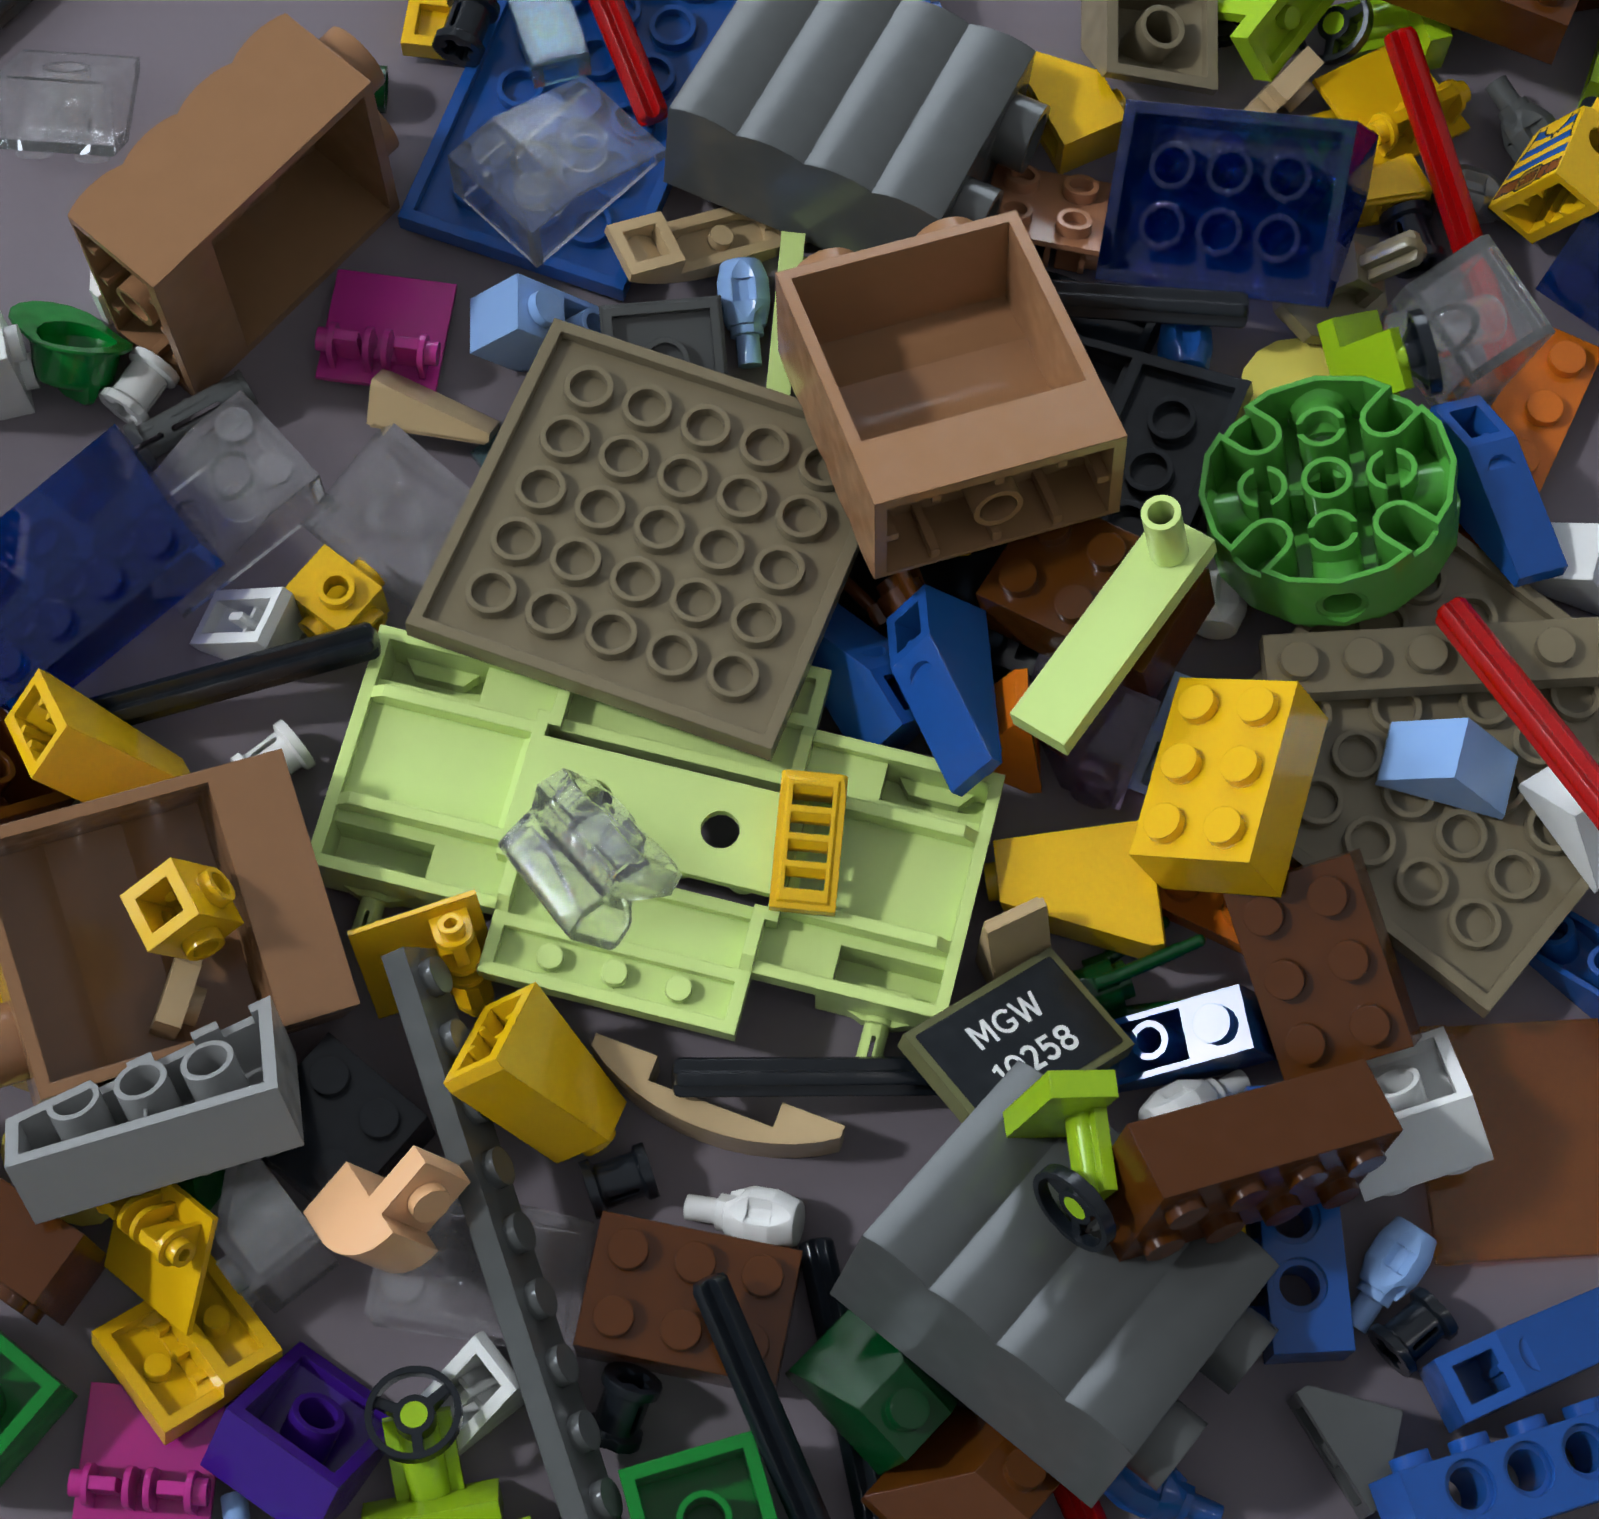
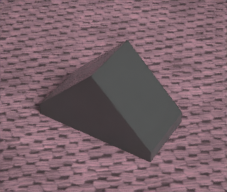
M1311 1385L1303 1387L1286 1402L1357 1517L1364 1519L1377 1511L1368 1484L1391 1474L1388 1461L1394 1459L1403 1410Z

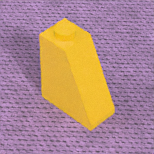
M38 668L4 719L31 779L81 802L190 773L183 758Z
M1138 820L993 840L995 862L984 863L985 882L989 901L1000 900L1003 912L1033 898L1043 897L1047 904L1049 929L1052 934L1138 959L1167 947L1159 885L1129 856Z
M536 982L483 1007L443 1082L452 1095L556 1164L581 1153L584 1156H592L607 1147L616 1135V1125L627 1103Z

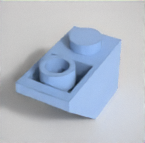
M517 273L470 298V354L516 372L529 371L554 318L601 333L599 307Z

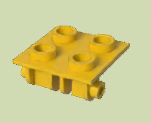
M1385 45L1312 81V84L1373 167L1405 153H1412L1414 157L1421 155ZM1431 74L1451 138L1453 139L1469 131L1471 128L1461 115L1466 108V103L1471 100L1470 88L1462 80L1447 79L1438 84Z
M475 889L347 931L379 1019L399 1013L381 956L401 947L437 949L439 957L446 963L453 981L451 995H454L456 1004L462 1012L472 1017H479L483 1007L487 1003L494 1002L495 993L491 984L492 981L486 980L477 974V967L488 929Z
M176 1183L148 1191L141 1195L131 1196L94 1207L99 1213L106 1214L114 1220L104 1267L184 1335H192L218 1217Z

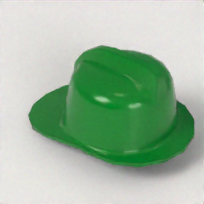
M28 301L18 303L9 310L8 319L13 325L18 324L21 333L29 339L36 378L46 385L58 388L66 397L83 405L93 404L97 399L99 390L112 384L120 356L132 351V343L119 337L101 320L90 313L75 307L55 302Z

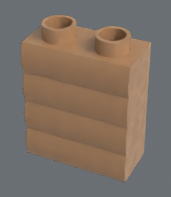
M286 13L264 24L242 45L232 63L216 70L196 86L185 99L178 113L166 118L150 129L134 145L124 163L95 180L78 197L67 215L118 334L132 343L133 347L146 348L170 364L180 377L178 385L191 396L219 382L400 208L388 157L398 148L399 141L390 124L378 111L374 95L385 83V77L379 64L364 45L340 27H331L318 39Z
M1017 210L975 221L959 216L943 218L929 224L914 237L856 252L840 247L820 250L808 256L795 268L775 272L778 352L792 389L802 406L816 446L826 463L837 496L850 520L861 553L874 579L1120 511L1127 434Z
M282 748L0 825V994L3 1001L0 1003V1088L26 1081L33 1106L89 1080L99 1088L114 1081L118 1074L127 1067L126 1062L150 1051L154 1059L158 1060L194 1043L190 1033L216 1021L220 1030L252 1016L248 1005L269 995L274 1002L287 1034L343 1018L360 1005ZM170 857L215 867L229 879L235 890L236 897L233 902L244 924L224 938L225 944L218 952L203 959L196 982L197 986L207 988L202 1009L195 1027L182 1024L181 1030L174 1041L148 1033L174 957L147 952L120 898L121 894Z

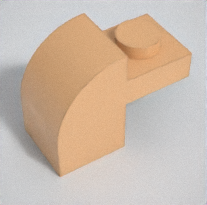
M413 1145L386 1178L346 1161L303 1213L322 1243L333 1252L387 1273H406L422 1266L439 1251L427 1232L448 1211L452 1203L471 1182L458 1164Z

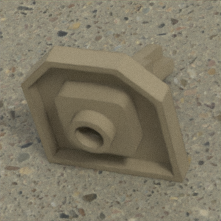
M1299 226L1267 257L1273 312L1306 344L1322 345L1316 324L1330 318L1370 310H1378L1383 331L1390 328L1384 280L1420 265L1427 256V247L1422 242L1420 234L1414 230H1407L1380 242L1379 237Z

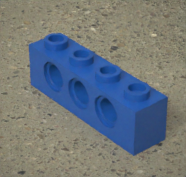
M1262 1085V1086H1246V1088L1244 1089L1243 1092L1249 1091V1090H1252V1089H1256V1088H1260V1087H1263V1086H1267V1085ZM1319 1203L1303 1208L1298 1215L1304 1224V1235L1299 1238L1285 1237L1277 1231L1275 1226H1266L1263 1220L1250 1224L1251 1238L1279 1265L1258 1293V1305L1251 1306L1279 1329L1263 1351L1264 1365L1343 1361L1356 1351L1340 1206L1333 1209H1324L1322 1204ZM1285 1275H1296L1304 1279L1311 1290L1310 1304L1296 1306L1289 1303L1281 1294L1279 1287L1280 1278Z
M1599 1396L1562 1408L1561 1411L1565 1420L1548 1425L1544 1413H1540L1504 1426L1508 1438L1491 1442L1485 1430L1447 1443L1450 1452L1449 1456L1432 1460L1429 1449L1425 1448L1388 1461L1392 1474L1368 1484L1380 1519H1549L1599 1503ZM1565 1447L1571 1452L1574 1458L1575 1468L1569 1463L1567 1459ZM1508 1464L1517 1474L1519 1487L1510 1479L1507 1468ZM1449 1481L1456 1486L1460 1493L1461 1506L1453 1500L1450 1494Z

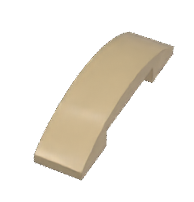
M725 207L668 222L665 220L662 212L659 211L606 225L604 231L629 282L642 284L679 283L717 276L720 264L732 258L754 257L764 262L779 256L781 231Z
M598 1033L595 1034L591 1044L594 1059L618 1090L644 1112L681 1134L724 1150L769 1158L817 1157L837 1153L841 1149L844 1141L845 1125L782 1102L772 1127L697 1098H679L674 1095L673 1089L656 1083L660 1073L657 1055Z

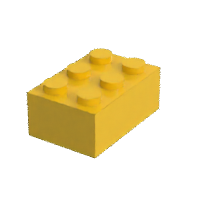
M1179 677L1129 851V856L1162 889L1281 898L1328 722L1327 716L1298 681Z

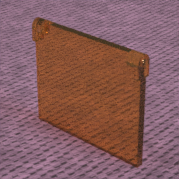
M1598 1018L1462 1026H1419L1421 1033L1444 1026L1473 1094L1494 1160L1476 1165L1465 1173L1446 1175L1425 1182L1432 1237L1437 1240L1434 1251L1435 1265L1449 1267L1477 1262L1599 1255Z

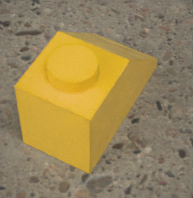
M1036 51L1026 96L1050 105L1048 121L1040 143L1059 174H1064L1122 149L1127 122L1130 121V111L1121 91L1117 88L1112 90L1105 77H1102L1097 69Z

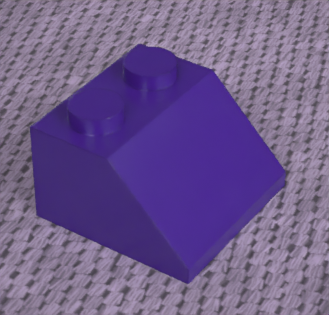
M299 1341L225 1409L200 1465L274 1519H336L348 1507L384 1456L372 1443L365 1426V1406L371 1391ZM375 1409L373 1417L376 1435L386 1445L382 1418L390 1416Z

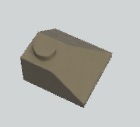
M1081 0V50L1102 77L1214 95L1218 91V0Z

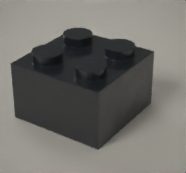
M328 1032L297 1066L304 1146L260 1159L309 1202H312L346 1161L386 1178L413 1145L423 1149L436 1132L429 1117Z

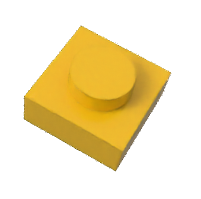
M447 0L408 1L400 42L404 56L445 60L435 52L432 42L437 30L444 27L450 8L447 5Z

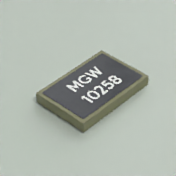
M1049 947L905 1032L897 1047L958 1120L963 1123L1018 1060L1035 1068L1042 1074H1045L1048 1070H1106L1127 1057L1135 1043L1054 950Z

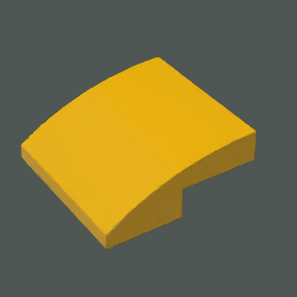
M211 1253L192 1335H184L146 1301L141 1302L91 1331L93 1347L164 1445L169 1444L217 1412L254 1383L283 1356L281 1346Z

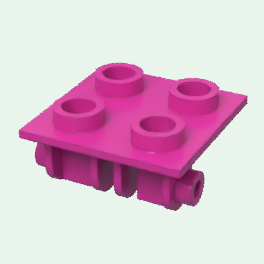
M338 269L326 327L318 326L316 330L315 350L320 351L315 378L318 380L370 386L372 378L379 371L385 369L437 392L457 284Z
M91 1382L79 1469L72 1468L70 1470L67 1483L68 1496L75 1497L72 1519H211L217 1477L200 1464L224 1414L226 1405L185 1434L164 1445L121 1384Z

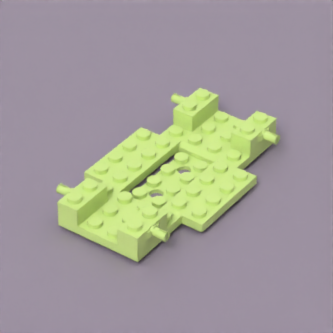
M380 624L378 636L381 654L376 659L368 662L311 840L324 887L350 893L360 900L352 929L381 920L385 907L404 906L416 909L475 889L482 913L493 915L477 967L478 976H482L486 980L518 988H524L536 982L546 995L734 1042L751 979L815 995V1009L851 1017L860 1025H864L855 1057H867L871 1042H875L871 1057L883 1056L889 1032L909 1031L950 1006L1006 775L993 772L961 797L951 793L933 754L932 757L818 730L829 690L832 670L812 665L771 761L408 636L406 630ZM790 769L842 774L848 777L835 917L770 911L769 904L768 907L755 904L752 907L525 850V847L516 845L518 837L521 836L540 841L543 845L551 848H570L602 856L605 860L612 863H631L666 872L673 878H692L728 887L738 894L753 893L770 898L782 771ZM591 784L607 788L613 797L610 809L598 817L585 816L575 806L577 793L583 787ZM804 800L793 801V804L832 808V803ZM717 815H726L732 818L740 829L737 840L731 846L725 848H714L708 845L702 837L701 829L709 818ZM791 823L790 832L829 835L830 826ZM788 850V859L827 863V854ZM788 876L785 878V887L824 891L825 880Z

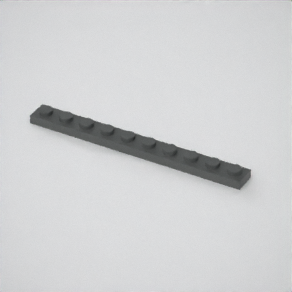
M401 947L381 956L445 1158L458 1164L471 1182L458 1198L561 1518L622 1519V1497L615 1482L608 1477L599 1449L601 1445L599 1426L593 1415L587 1411L577 1382L579 1378L578 1362L571 1348L565 1344L556 1317L558 1309L557 1298L551 1284L543 1277L534 1250L536 1234L530 1219L522 1212L513 1185L515 1170L511 1158L500 1146L493 1121L452 1095L443 1084L470 1033L466 1025L459 1020L451 995L453 987L451 973L446 963L439 957L436 948Z

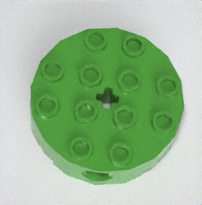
M1315 375L1269 389L1244 406L1245 415L1232 423L1224 435L1219 432L1204 454L1198 496L1207 525V536L1213 538L1216 543L1217 553L1214 555L1220 577L1251 607L1290 623L1307 627L1318 625L1348 626L1371 618L1384 617L1396 611L1433 584L1457 545L1461 500L1457 491L1458 464L1442 421L1422 403L1417 407L1411 400L1393 394L1391 385L1366 376Z

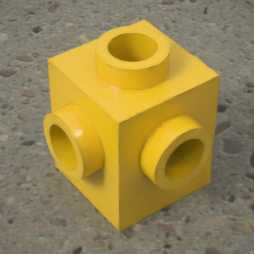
M326 544L317 551L285 587L294 595L302 617L298 626L307 637L363 622L370 623L373 628H376L378 633L380 624L386 625L387 614L390 610L382 588L385 585L384 580L372 567L362 560L356 559L351 564Z
M170 857L120 895L148 953L189 961H199L218 952L225 944L224 938L244 924L233 902L236 897L235 890L229 879L215 867Z

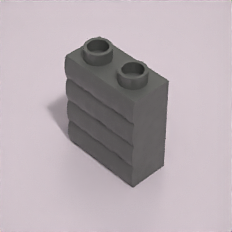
M737 0L669 107L663 182L779 231L806 233L805 242L822 249L840 247L856 252L914 237L929 224L943 218L959 216L975 221L998 215L1004 191L988 184V180L997 164L1018 173H1024L1038 148L1050 113V105L1026 96L1036 51L1008 34L985 26L969 24L954 13L922 0Z
M1018 1060L865 1231L830 1294L1092 1508L1125 1466L1157 1491L1189 1451L1208 1423L1178 1398L1198 1372H1201L1229 1395L1259 1358L1279 1329L1249 1305L1279 1265L1257 1242L1243 1231L1224 1241L1213 1244L1207 1243L1205 1238L1187 1242L1174 1254L1157 1261H1147L1145 1255L1119 1262L1110 1244L1101 1252H1089L1065 1238L1048 1220L1040 1208L1033 1190V1179L1049 1164H1060L1071 1169L1067 1137L1007 1138L1003 1111L1044 1075L1035 1068ZM1109 1126L1113 1146L1120 1134ZM1048 1182L1049 1190L1051 1192L1053 1199L1055 1200L1056 1204L1061 1209V1211L1065 1214V1216L1071 1221V1217L1065 1212V1210L1060 1204L1059 1193ZM1095 1218L1088 1224L1085 1233L1101 1238V1229Z

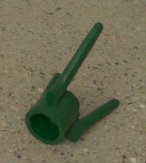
M1163 916L1164 928L1166 929L1170 925V920ZM1201 934L1195 935L1126 965L1122 960L1117 961L1124 957V954L1106 950L1101 954L1082 960L1083 967L1072 972L1113 1019H1118L1184 1000L1178 999L1126 1005L1125 1000L1136 996L1131 980L1132 977L1203 947L1206 943V938Z

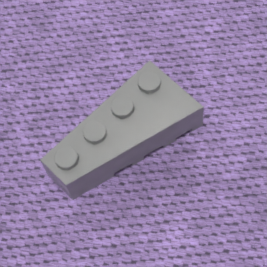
M269 995L248 1005L252 1016L220 1030L217 1022L214 1021L191 1032L194 1043L163 1058L155 1060L150 1051L126 1062L127 1067L112 1082L98 1088L91 1080L86 1081L5 1119L4 1168L35 1225L304 1146L296 1052L271 996Z

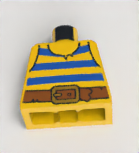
M1586 97L1578 109L1541 128L1532 137L1488 206L1490 210L1531 244L1599 212V97Z

